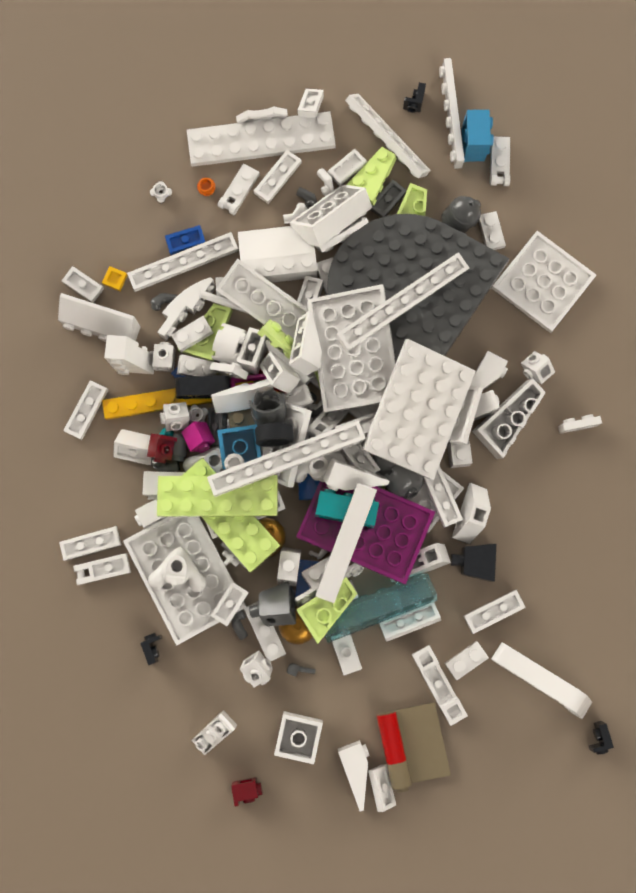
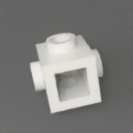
M534 351L521 362L524 369L523 374L529 380L533 378L540 384L544 383L555 373L550 359L545 354L541 355Z
M186 402L163 404V413H160L161 424H165L166 432L183 430L189 426V412Z
M260 651L243 660L240 671L243 673L244 679L251 683L254 688L259 684H266L271 679L272 664L267 658H264Z

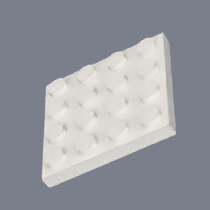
M536 231L491 289L551 333L596 277V274L539 231Z

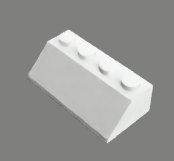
M342 184L289 223L308 245L323 247L330 239L338 236L343 229L353 225L354 221L359 217L366 215V212L372 208L366 188Z
M63 293L60 295L58 320L63 325V328L74 331V329L80 330L81 334L89 337L96 335L99 336L98 339L105 342L107 335L127 336L136 341L141 326L134 316Z

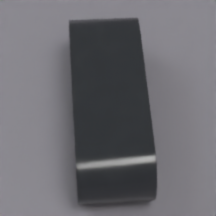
M225 375L177 377L175 379L176 398H211L212 394L231 388V377Z

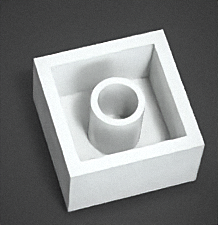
M284 711L274 755L314 764L323 720Z

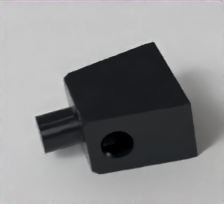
M497 544L462 547V555L451 554L450 565L461 566V575L495 582Z

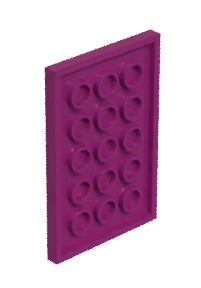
M320 481L296 538L331 553L343 522L315 517L319 493L324 491V489H329L325 482ZM377 486L371 487L377 489L374 499L375 502H379L374 528L363 526L350 561L406 585L435 511ZM338 489V491H336V494H339V495H344V493L354 494L355 489H353V490H346V491H345V490H342V489Z

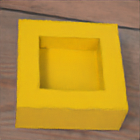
M109 266L102 284L120 292L128 275Z

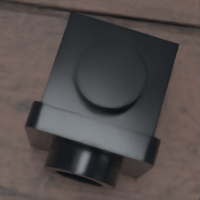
M419 82L418 89H414L412 98L405 97L404 110L411 113L421 112L426 83Z
M150 634L145 636V641L140 643L148 666L158 662L160 654L156 645L153 646L152 642L162 639V635Z
M603 721L595 722L593 734L599 743L589 745V750L597 755L608 753V749L614 748L607 723Z

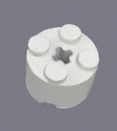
M223 323L221 326L224 328L223 330H218L213 343L212 351L216 352L215 356L212 355V359L231 365L232 362L237 363L236 360L247 331Z

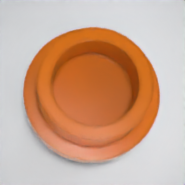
M202 178L197 184V189L201 195L210 196L215 192L216 186L212 179Z

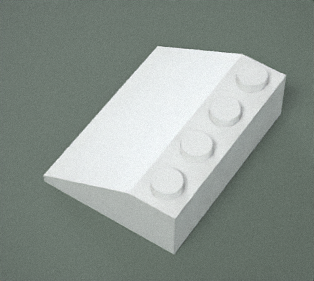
M291 226L238 232L240 260L271 283L305 279L306 275L317 278L318 269L315 247L308 245Z

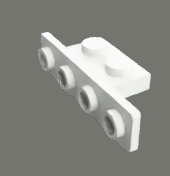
M329 557L301 572L310 589L295 598L297 607L316 597L315 595ZM355 563L350 565L344 578L358 576L362 573L364 567Z

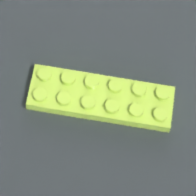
M201 458L182 476H211L216 474V472L204 458ZM201 516L250 573L281 546L255 516Z
M278 475L267 477L217 497L213 495L207 479L208 476H158V517L278 516Z

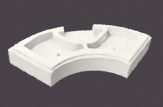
M273 106L264 110H247L237 115L236 120L237 123L274 118L281 119L287 117L288 113L287 109Z

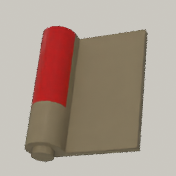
M435 702L376 715L392 789L397 790V792H405L409 790L408 787L412 783L451 775Z

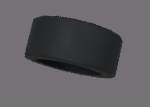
M284 422L260 425L255 428L256 444L262 447L289 444L294 441L293 426L290 423Z

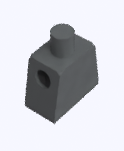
M285 582L260 592L259 604L249 607L251 618L260 616L265 626L296 624L295 592L290 583Z

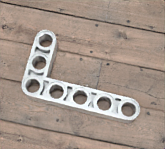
M502 642L491 658L503 668L562 704L568 711L583 719L592 704L591 699L585 693Z

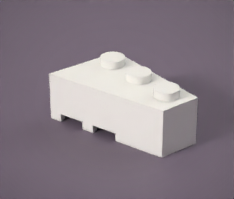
M107 335L104 358L118 374H154V368L152 367L154 351H147L145 346H142V348L138 347L139 343L127 336Z

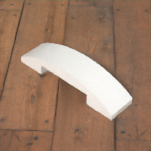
M430 645L413 653L412 656L450 726L466 718L468 715L448 682Z

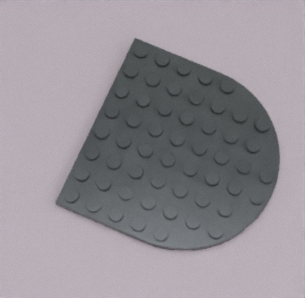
M417 214L389 215L367 223L353 232L339 247L329 270L328 295L383 284L386 300H388L459 252L469 266V269L390 322L395 361L398 359L405 339L412 340L446 356L509 262V258L436 219Z

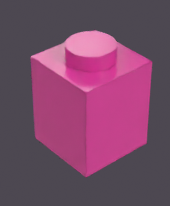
M194 421L181 431L190 452L203 453L209 450V446L215 442L206 422Z

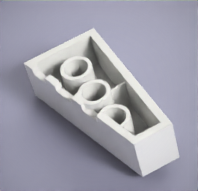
M533 378L525 381L499 405V409L486 417L472 432L496 459H503L546 392Z

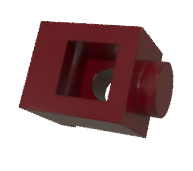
M151 434L147 457H153L154 462L159 463L172 460L174 443L177 442V438Z
M257 777L234 781L231 785L234 806H239L240 801H243L245 804L254 802L255 798L263 795L261 782L257 783Z

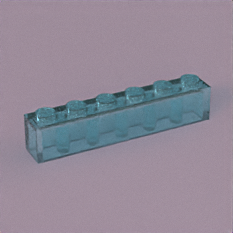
M428 573L413 576L412 579L407 580L406 585L397 582L392 587L387 589L381 588L374 594L360 596L356 601L351 602L325 634L327 643L437 601V593Z

